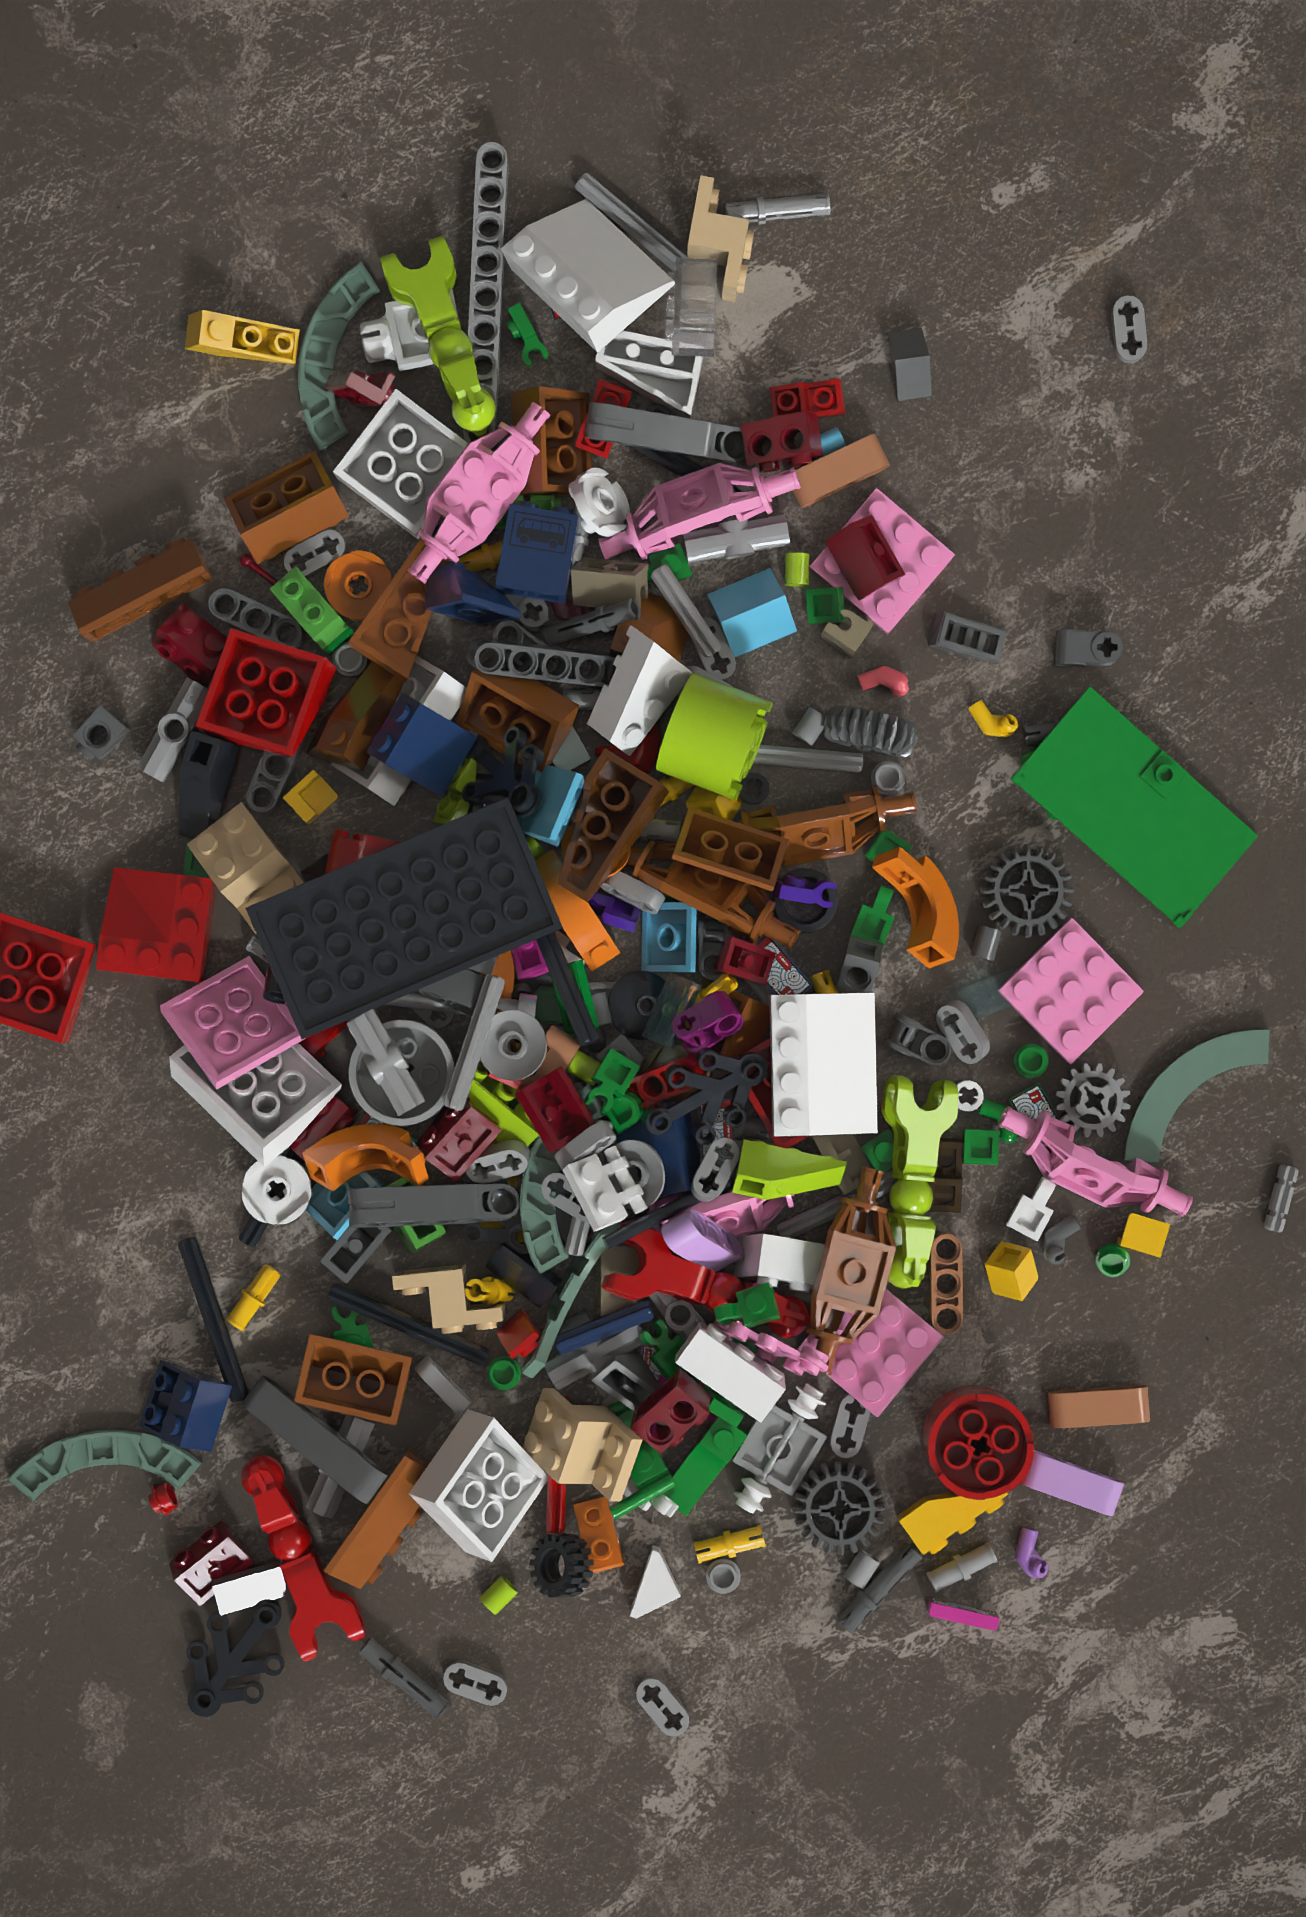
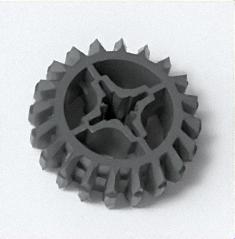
M836 705L831 707L824 724V737L831 742L892 757L910 756L918 737L916 735L918 727L909 720L851 706Z
M1030 844L1023 845L1022 855H1019L1016 846H1012L1009 848L1011 859H1008L1001 852L997 855L998 860L1002 863L1001 866L993 862L988 864V868L995 873L994 877L991 875L982 876L984 882L991 883V888L980 889V894H991L992 899L983 902L982 906L983 908H989L994 905L996 909L988 918L994 920L1001 916L1003 920L998 926L1001 930H1004L1009 923L1013 924L1011 928V935L1013 936L1019 933L1020 926L1024 927V936L1026 938L1031 937L1032 926H1035L1039 935H1044L1045 928L1043 923L1046 922L1051 929H1055L1057 923L1052 917L1055 915L1060 919H1065L1067 914L1059 909L1060 906L1071 907L1073 904L1071 900L1063 898L1064 894L1074 893V887L1063 886V881L1072 879V874L1060 875L1058 871L1063 869L1066 863L1061 861L1054 866L1051 862L1056 857L1055 852L1052 851L1045 859L1042 858L1043 846H1037L1034 855H1031ZM1021 863L1018 882L1015 885L1000 886L1005 872L1014 864ZM1032 863L1045 869L1052 878L1054 885H1044L1037 882L1034 870H1032ZM1027 880L1029 887L1043 889L1044 892L1030 895L1031 900L1027 901L1025 894L1010 892V890L1019 889V886L1023 887V882ZM1000 896L1013 897L1020 903L1022 919L1012 915L1005 908ZM1041 896H1054L1047 912L1033 919L1036 900Z
M835 1460V1471L829 1472L826 1463H822L821 1469L824 1474L818 1476L816 1471L811 1469L809 1475L813 1482L810 1484L804 1479L800 1482V1486L806 1490V1493H794V1498L803 1502V1504L794 1505L792 1511L796 1514H804V1516L795 1520V1524L797 1527L808 1525L801 1535L804 1539L809 1538L813 1534L815 1535L811 1543L813 1548H817L824 1541V1552L826 1554H830L833 1544L837 1545L838 1555H844V1545L849 1544L851 1551L856 1553L858 1552V1547L855 1541L860 1539L863 1545L867 1547L870 1545V1542L865 1534L869 1532L873 1536L879 1535V1530L872 1525L873 1522L878 1524H884L885 1522L883 1516L875 1514L876 1511L886 1510L884 1502H875L876 1499L884 1495L882 1489L871 1491V1488L876 1485L877 1479L871 1477L864 1481L867 1475V1469L864 1467L855 1475L853 1474L855 1469L853 1462L847 1464L846 1471H841V1462ZM844 1481L858 1486L865 1493L867 1501L859 1502L858 1499L854 1500L846 1497ZM833 1482L831 1496L826 1500L818 1501V1503H812L816 1492L827 1483ZM839 1491L844 1506L846 1504L850 1506L843 1509L842 1515H840V1524L835 1510L831 1512L829 1510L830 1507L836 1506ZM861 1512H867L861 1525L846 1534L845 1530L848 1519L854 1515H861ZM811 1514H820V1516L831 1518L834 1521L835 1534H830L820 1529L813 1521Z

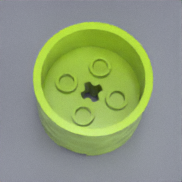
M693 672L688 678L672 713L659 751L656 770L736 800L743 787L738 782L746 778L749 770H751L768 724L767 720L762 717L765 716L767 711L770 712L773 702Z

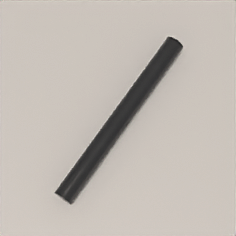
M729 1180L724 1190L731 1187V1183ZM712 1181L703 1185L702 1191L708 1193L711 1189L716 1190V1188L713 1187ZM689 1192L602 1237L603 1243L609 1250L702 1201L694 1197L692 1192Z

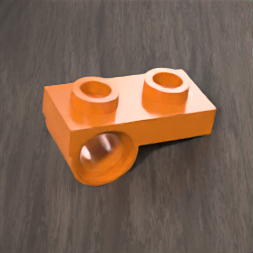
M604 1496L574 1504L581 1539L587 1542L584 1548L591 1549L592 1554L588 1555V1559H593L594 1565L589 1566V1570L597 1573L623 1566V1554L616 1534L612 1513L609 1509L608 1499Z

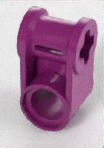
M715 991L675 1016L672 1021V1030L678 1038L682 1039L681 1043L684 1050L689 1054L696 1055L701 1048H710L724 1038L735 1034L743 1025V1017L725 991ZM684 1021H687L689 1023V1025L691 1026L690 1029L686 1027ZM694 1036H697V1038L700 1041V1044L696 1043L695 1039L693 1038Z

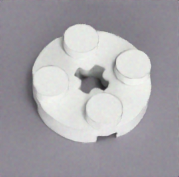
M590 468L578 475L576 480L569 484V493L574 499L581 515L580 523L583 529L590 534L597 532L599 535L611 537L627 527V525H624L626 514L630 513L628 500L617 481L611 484L604 477L609 473L601 468Z
M278 1155L265 1167L259 1161L255 1162L246 1172L242 1185V1200L248 1212L258 1221L279 1225L294 1221L306 1210L312 1196L311 1179L308 1172L298 1161L285 1155ZM274 1180L277 1184L281 1182L285 1184L286 1188L283 1190L284 1198L280 1199L278 1196L271 1198L268 1195V1192L271 1190L269 1185L271 1181Z

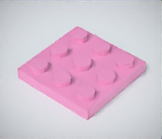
M876 488L843 528L872 514L906 575L897 581L881 587L866 598L858 600L828 547L821 552L809 569L829 586H843L844 598L888 635L952 560L955 554Z
M1069 918L997 990L1068 1064H1072L1144 992L1073 918Z
M250 956L160 1005L161 1013L216 1089L304 1040L300 1038L287 1006L272 1003L263 998L265 976Z
M885 1289L879 1315L854 1338L853 1345L847 1343L838 1345L831 1371L832 1375L828 1376L873 1415L879 1417L944 1336L889 1290ZM844 1313L837 1330L838 1335H841L854 1314ZM809 1334L797 1350L801 1352L804 1345L816 1349L818 1339L815 1338V1335Z

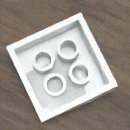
M395 389L334 469L333 473L338 480L419 540L418 533L423 527L426 499L468 443Z
M467 1409L408 1494L466 1553L492 1562L548 1481V1475L495 1418Z

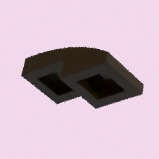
M940 1138L937 1168L934 1174L935 1179L934 1182H928L933 1193V1202L929 1212L961 1213L963 1139Z

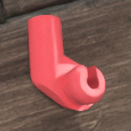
M881 666L857 675L862 691L883 685L890 689L893 696L901 697L907 694L909 690L907 676L888 666Z

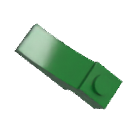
M718 1416L715 1417L673 1473L672 1478L676 1486L663 1493L679 1506L677 1509L685 1516L688 1515L725 1465L729 1463L748 1436L747 1432L739 1426L737 1428Z

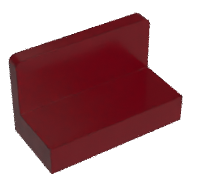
M872 514L852 522L826 540L827 547L858 600L866 598L881 587L897 581L906 575Z

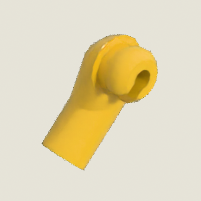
M982 699L967 708L981 731L986 735L1004 738L1011 736L1018 727V721L1012 714H1007L1006 716L991 714Z

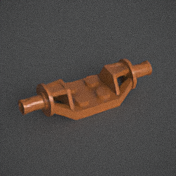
M877 785L871 786V790L843 793L844 804L827 805L814 810L794 811L782 816H777L775 806L746 813V810H741L742 821H739V823L789 839L781 864L787 867L854 854L878 830L880 833L886 832L885 822L887 818L910 813L915 814L917 813V806L913 791L883 798L879 794ZM873 813L872 817L855 828V822Z
M651 840L643 850L634 845L631 846L630 857L626 865L633 868V878L653 887L663 895L666 893L724 923L725 929L749 938V943L755 945L760 937L766 936L786 946L788 949H792L801 929L773 917L776 902L769 900L763 888L672 859L677 842L658 844L657 841ZM653 859L674 860L668 869L651 865ZM747 898L760 911L757 919L743 910Z
M864 1166L861 1169L862 1172L855 1197L852 1196L851 1199L840 1197L839 1202L843 1204L828 1230L811 1295V1328L807 1327L806 1332L815 1335V1338L818 1339L816 1350L829 1357L826 1363L829 1367L827 1372L819 1371V1373L832 1375L831 1371L838 1345H842V1343L853 1345L854 1338L879 1315L896 1250L886 1216L888 1209L879 1207V1203L876 1202L884 1172ZM870 1211H873L874 1236L865 1234L867 1215ZM844 1313L854 1314L841 1335H838L837 1330Z

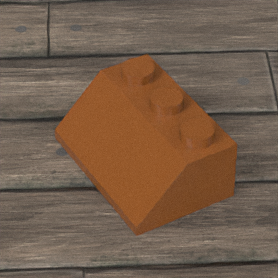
M542 386L511 392L512 426L515 427L532 402L542 407L540 410H546L550 414V417L546 419L531 439L540 452L537 456L534 455L526 485L519 495L530 497V495L555 494V498L571 497L568 489L569 484L575 481L578 475L592 468L591 452L575 447L585 415L589 410V393Z
M315 450L224 498L237 529L257 564L276 557L280 552L297 543L304 542L314 534L328 527H333L341 520L349 517Z
M490 657L489 659H487V660H486L484 663H482V664H485V663L489 662V660L491 659V657ZM475 669L471 673L456 725L466 731H475L484 736L490 747L504 755L505 744L503 738L506 731L511 727L519 728L527 734L525 746L534 744L544 751V760L541 765L536 767V770L543 772L545 765L550 766L571 732L580 705L535 679L486 674ZM523 748L519 750L518 763L523 765L520 755Z
M689 807L672 859L773 891L789 839Z
M310 1333L294 1402L396 1426L401 1415L412 1357Z

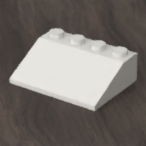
M587 199L527 225L501 248L511 270L597 353L675 285L674 280Z
M874 993L769 995L772 1135L812 1136L878 1133Z
M299 1043L218 1089L214 1087L185 1045L169 1057L171 1077L264 1167L297 1139L342 1087V1084Z

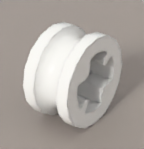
M963 1080L956 1084L958 1093L964 1086L968 1090L974 1088L977 1096H973V1098H976V1101L971 1105L966 1101L960 1103L958 1099V1109L973 1111L982 1104L983 1091L976 1082Z

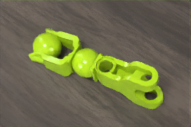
M441 235L429 240L431 258L428 264L420 269L411 270L403 267L395 253L380 257L383 273L392 298L403 305L412 307L417 313L429 343V357L440 369L445 389L453 401L451 408L453 418L461 428L472 431L477 436L486 434L487 426L490 425L495 415V401L486 390L480 388L472 353V343L461 330L460 322L449 296L450 290L454 287L457 274L453 256L444 237Z
M892 1075L886 1080L884 1085L881 1111L886 1122L892 1126L894 1131L893 1173L891 1178H898L892 1185L889 1193L890 1205L895 1213L888 1212V1215H886L896 1245L888 1282L902 1289L919 1286L927 1269L926 1263L929 1260L934 1240L935 1222L931 1220L930 1216L924 1215L930 1210L933 1202V1193L928 1182H934L935 1179L934 1174L937 1168L940 1137L957 1119L959 1093L957 1085L951 1080L943 1079L934 1082L930 1086L927 1101L921 1108L914 1101L913 1083L907 1077Z

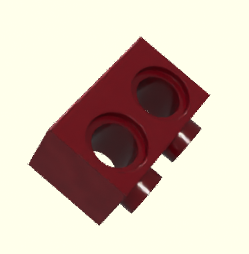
M802 411L741 424L746 464L751 467L757 466L760 473L780 470V464L791 462L792 466L811 464L813 457L823 456L817 414ZM802 432L803 443L796 449L794 438L797 433ZM769 438L771 449L764 455L762 445Z
M680 1368L634 1409L630 1429L661 1454L670 1445L672 1447L677 1446L683 1440L689 1428L693 1425L699 1426L706 1420L710 1413L711 1394ZM679 1401H686V1402H689L690 1404H689V1405L682 1404V1403H680ZM656 1422H663L667 1425H659Z

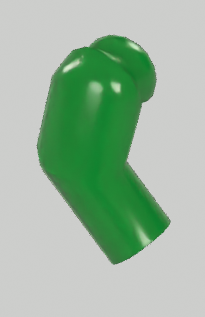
M983 1098L978 1114L996 1119L999 1123L1000 1117L1005 1108H1007V1105ZM1000 1127L999 1137L1002 1141L1013 1143L1017 1140L1019 1135Z

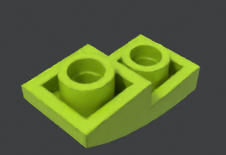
M465 758L447 788L449 792L439 802L437 814L433 819V822L439 826L467 815L470 803L463 800L462 790L467 783L476 781L477 761L472 758Z

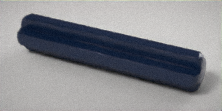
M643 1300L560 1333L554 1341L555 1346L560 1354H566L652 1320L654 1318L652 1307L647 1300Z

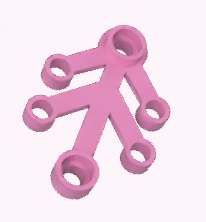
M716 1319L713 1323L731 1341L735 1338L743 1342L748 1341L756 1344L758 1349L755 1355L769 1364H774L777 1357H787L783 1367L797 1375L802 1376L803 1372L806 1371L817 1376L819 1371L827 1372L829 1368L826 1365L829 1357L812 1347L804 1345L801 1352L768 1334L753 1332L739 1321H732L731 1324L722 1326L721 1322H717Z

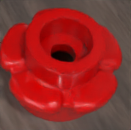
M167 1482L159 1486L157 1484L152 1485L153 1493L148 1495L152 1509L156 1513L161 1512L163 1515L168 1516L171 1510L179 1505L173 1488Z

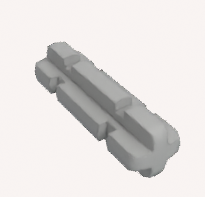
M1285 1164L1279 1166L1277 1173L1279 1181L1274 1184L1268 1207L1271 1211L1269 1215L1266 1214L1264 1228L1267 1230L1282 1232L1286 1222V1219H1283L1284 1214H1288L1294 1191L1292 1184L1293 1182L1296 1183L1299 1173L1296 1167Z

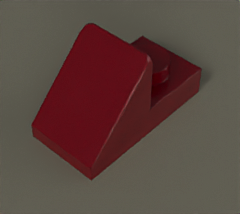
M727 935L722 940L714 970L766 986L776 953Z

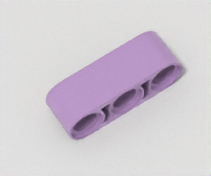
M691 1209L661 1226L662 1236L673 1252L690 1262L715 1272L743 1258L741 1245L735 1235L695 1209Z
M1034 1450L1031 1467L1021 1484L1108 1516L1114 1515L1125 1484L1115 1478Z

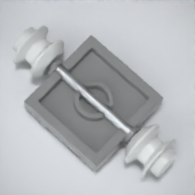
M807 1383L803 1388L796 1386L800 1393L796 1400L788 1399L790 1408L794 1412L790 1414L779 1406L774 1405L762 1423L758 1420L754 1421L747 1433V1438L732 1459L736 1464L755 1474L754 1478H742L741 1481L745 1488L742 1492L733 1493L738 1498L736 1504L754 1514L756 1509L764 1510L760 1504L763 1497H772L769 1488L765 1486L767 1483L793 1496L827 1438L826 1434L804 1422L805 1418L818 1419L814 1411L817 1405H826L821 1400L824 1394Z

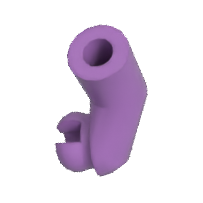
M1022 1526L1015 1559L1025 1574L1032 1578H1042L1048 1572V1564L1034 1548L1039 1531Z

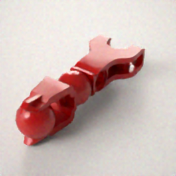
M651 1229L623 1242L635 1249L639 1257V1267L634 1275L612 1273L604 1276L601 1284L605 1291L627 1300H638L659 1292L698 1306L704 1304L713 1314H715L713 1308L716 1306L738 1303L736 1292L759 1285L748 1282L742 1284L731 1273H715L714 1270L673 1255L662 1234ZM774 1292L781 1318L760 1325L769 1327L770 1331L780 1338L790 1339L797 1337L811 1322V1316L804 1302L793 1295L785 1294L780 1296Z
M259 1454L252 1457L242 1467L241 1483L246 1492L253 1496L260 1526L268 1534L267 1541L270 1551L276 1558L281 1560L280 1568L297 1608L293 1614L289 1633L301 1659L308 1662L316 1658L318 1643L314 1630L325 1622L339 1624L347 1634L348 1639L352 1641L365 1638L366 1626L355 1598L331 1586L315 1549L311 1546L310 1530L303 1522L298 1520L300 1516L299 1508L284 1483L283 1467L278 1460L268 1455Z

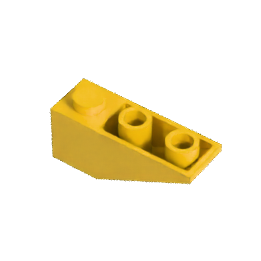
M201 310L188 315L185 349L217 356L296 364L300 330Z
M954 1492L922 1497L897 1515V1518L923 1555L928 1551L931 1554H935L948 1544L947 1538L956 1531L962 1534L972 1528L977 1523L975 1518L984 1511L990 1514L1000 1508L1005 1503L1003 1498L1008 1493L1006 1492L998 1497L985 1500L964 1498Z

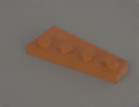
M422 539L417 543L348 643L349 646L405 683H407L432 611L424 609L428 579L424 584L416 578L417 576H413L407 571L426 547L425 541ZM442 559L441 562L438 564V566H442V565H444V563H445L446 561H450V560H449V559H446V560Z

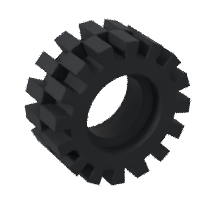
M571 1533L547 1534L543 1536L544 1539H539L536 1542L539 1548H533L531 1552L536 1557L535 1559H530L529 1565H534L535 1568L534 1571H530L531 1578L537 1577V1580L533 1583L535 1587L541 1588L540 1593L551 1598L574 1597L583 1593L582 1588H587L590 1584L586 1578H592L593 1571L588 1570L589 1566L594 1565L593 1559H588V1555L592 1554L591 1549L584 1548L587 1542L584 1539H579V1535ZM561 1555L564 1559V1573L562 1576L559 1571V1558Z

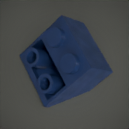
M160 1360L139 1426L178 1447L211 1452L232 1385L211 1375Z

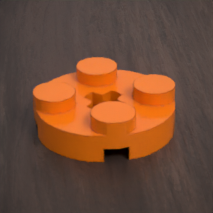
M357 550L344 554L342 557L335 559L326 571L324 589L327 600L339 615L350 620L362 621L391 582L392 574L383 560L373 553ZM360 576L364 577V583L368 586L367 591H361L359 595L353 594L354 589L349 586L351 580L357 581Z

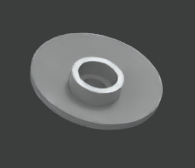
M506 1010L494 1015L480 1059L485 1068L498 1078L505 1080L524 1079L532 1075L544 1061L547 1052L545 1031L539 1021L526 1012ZM518 1039L521 1043V1048L518 1052L514 1053L511 1050V1043Z
M626 1140L620 1142L615 1146L621 1157H626L630 1165L628 1171L635 1184H640L644 1192L642 1198L647 1207H649L659 1198L664 1188L665 1170L663 1162L656 1150L643 1141ZM605 1159L604 1165L609 1164L607 1159ZM639 1168H640L641 1173H642V1178H641V1179H640L639 1176H638V1169H639ZM616 1176L609 1177L616 1193L622 1192L623 1190ZM630 1203L623 1205L624 1208L633 1210Z

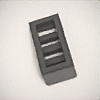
M943 611L935 615L928 646L973 659L999 664L1007 631ZM948 624H951L948 638L944 640ZM960 627L965 628L961 645L956 643ZM977 631L978 636L975 648L973 649L970 648L973 633ZM987 634L992 635L988 653L983 652Z

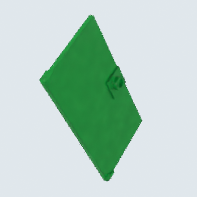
M1090 686L1010 778L1013 783L1032 797L1167 916L1178 928H1181L1187 922L1198 906L1258 837L1254 831Z

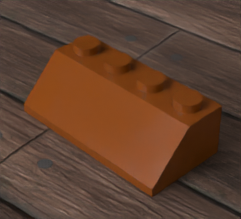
M184 537L179 538L166 546V552L156 557L153 553L148 554L135 562L137 567L125 573L123 569L117 570L104 578L106 583L96 588L90 585L75 592V599L69 601L68 604L81 636L93 643L214 580L196 543L192 539L186 541Z
M411 1447L408 1448L334 1553L324 1572L359 1589H362L366 1581L371 1585L375 1582L384 1569L379 1563L385 1554L394 1555L404 1540L399 1534L406 1525L413 1528L424 1512L408 1493L429 1465L430 1461Z

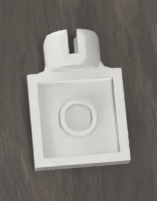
M451 289L449 296L458 318L453 290ZM397 301L385 303L386 313L382 318L365 321L360 324L362 345L368 362L374 363L391 359L397 362L399 371L434 364L429 357L428 340L417 313L412 307Z

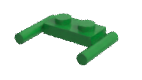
M619 1400L609 1405L607 1408L630 1428L634 1411ZM642 1440L630 1474L639 1491L609 1507L615 1520L676 1486L659 1452L645 1440Z

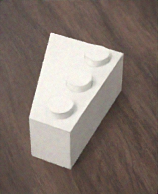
M621 331L597 353L595 363L598 370L652 401L664 405L680 417L691 419L705 347Z
M630 625L626 633L630 637L622 656H616L613 663L617 668L609 685L604 684L587 722L589 726L628 756L632 755L692 674L689 669L632 625Z
M768 1234L748 1235L738 1238L743 1251V1258L735 1262L734 1276L739 1279L757 1281L756 1284L759 1285L767 1282L772 1287H777V1284L789 1285V1290L809 1293L810 1288L813 1289L825 1244Z
M699 1322L677 1352L675 1363L762 1423L786 1390L784 1373L755 1356L744 1345L740 1343L737 1345L726 1338L727 1335L714 1324L710 1323L706 1326Z

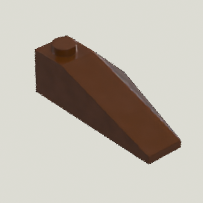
M371 660L320 722L306 753L316 758L364 771L371 756L367 753V750L372 744L374 736L379 732L388 717L404 681Z
M605 748L586 776L583 786V797L575 817L574 831L571 842L568 843L558 881L560 886L587 903L650 823L669 793L668 789L661 782Z

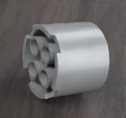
M394 1020L383 1023L382 1025L390 1039L397 1043L408 1065H413L414 1069L411 1071V1075L423 1094L425 1102L398 1116L381 1084L378 1085L363 1060L364 1054L359 1045H356L349 1064L351 1090L359 1105L373 1118L383 1123L398 1126L417 1124L436 1115L444 1108L443 1102L457 1062V1055L445 1035L427 1023L415 1020Z

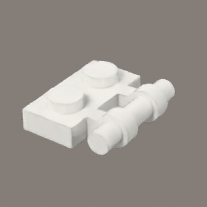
M612 1146L603 1152L609 1164L602 1166L597 1154L568 1164L563 1169L594 1232L624 1220L628 1216L623 1206L630 1203L635 1214L648 1208L642 1198L644 1192L640 1184H635L628 1171L630 1165L625 1156L621 1157L616 1146ZM616 1176L623 1190L622 1192L616 1193L609 1177Z

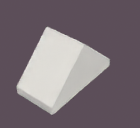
M652 1545L630 1609V1616L636 1619L681 1597V1591L660 1548Z

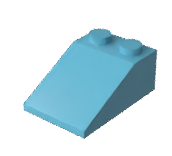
M545 765L543 772L536 770L535 785L541 790V802L538 809L528 817L517 815L523 833L559 848L585 783L583 775Z

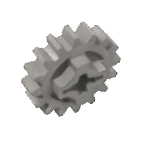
M1088 1063L1082 1064L1081 1073L1071 1068L1069 1072L1072 1078L1070 1080L1060 1079V1083L1065 1086L1064 1091H1055L1054 1094L1062 1098V1103L1055 1105L1056 1110H1064L1065 1112L1060 1121L1069 1122L1071 1120L1073 1122L1072 1126L1075 1127V1132L1080 1127L1083 1128V1137H1089L1091 1130L1095 1131L1097 1137H1103V1128L1105 1127L1111 1132H1115L1116 1128L1113 1122L1115 1120L1125 1122L1126 1119L1120 1112L1122 1109L1126 1110L1131 1107V1105L1123 1102V1098L1129 1096L1130 1091L1120 1089L1125 1079L1121 1077L1114 1080L1112 1077L1114 1076L1115 1069L1109 1068L1103 1073V1067L1100 1063H1096L1093 1071L1090 1070ZM1098 1077L1105 1080L1106 1083L1095 1087L1086 1078ZM1075 1086L1078 1092L1076 1103L1070 1106V1095ZM1086 1091H1089L1091 1094L1100 1095V1098L1096 1101L1099 1110L1093 1106L1086 1107L1085 1103L1089 1100ZM1115 1095V1105L1110 1113L1107 1109L1109 1098ZM1088 1113L1093 1114L1099 1122L1085 1123L1078 1118Z

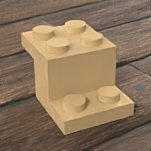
M701 175L688 240L687 257L691 260L726 266L721 300L735 302L736 294L744 293L748 265H742L743 259L750 260L754 231L748 230V219L716 214L720 190L714 189L713 177Z
M242 802L187 844L220 892L238 909L255 934L256 932L245 908L305 883L282 850L264 832Z
M466 1264L397 1271L392 1276L393 1290L402 1289V1295L422 1294L426 1290L425 1287H429L433 1329L441 1328L442 1334L461 1332L464 1325L476 1324V1330L497 1328L499 1322L503 1321L506 1316L504 1302H498L494 1305L486 1303L470 1305V1300L465 1295V1288L468 1289L466 1285L468 1282Z
M543 1388L525 1437L523 1449L558 1484H592L609 1501H621L643 1439L606 1406L572 1405L554 1388Z

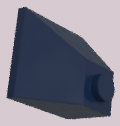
M446 561L444 565L436 567L428 578L424 609L481 627L520 618L519 609L478 573L466 570L465 565L457 562L455 564L452 561Z

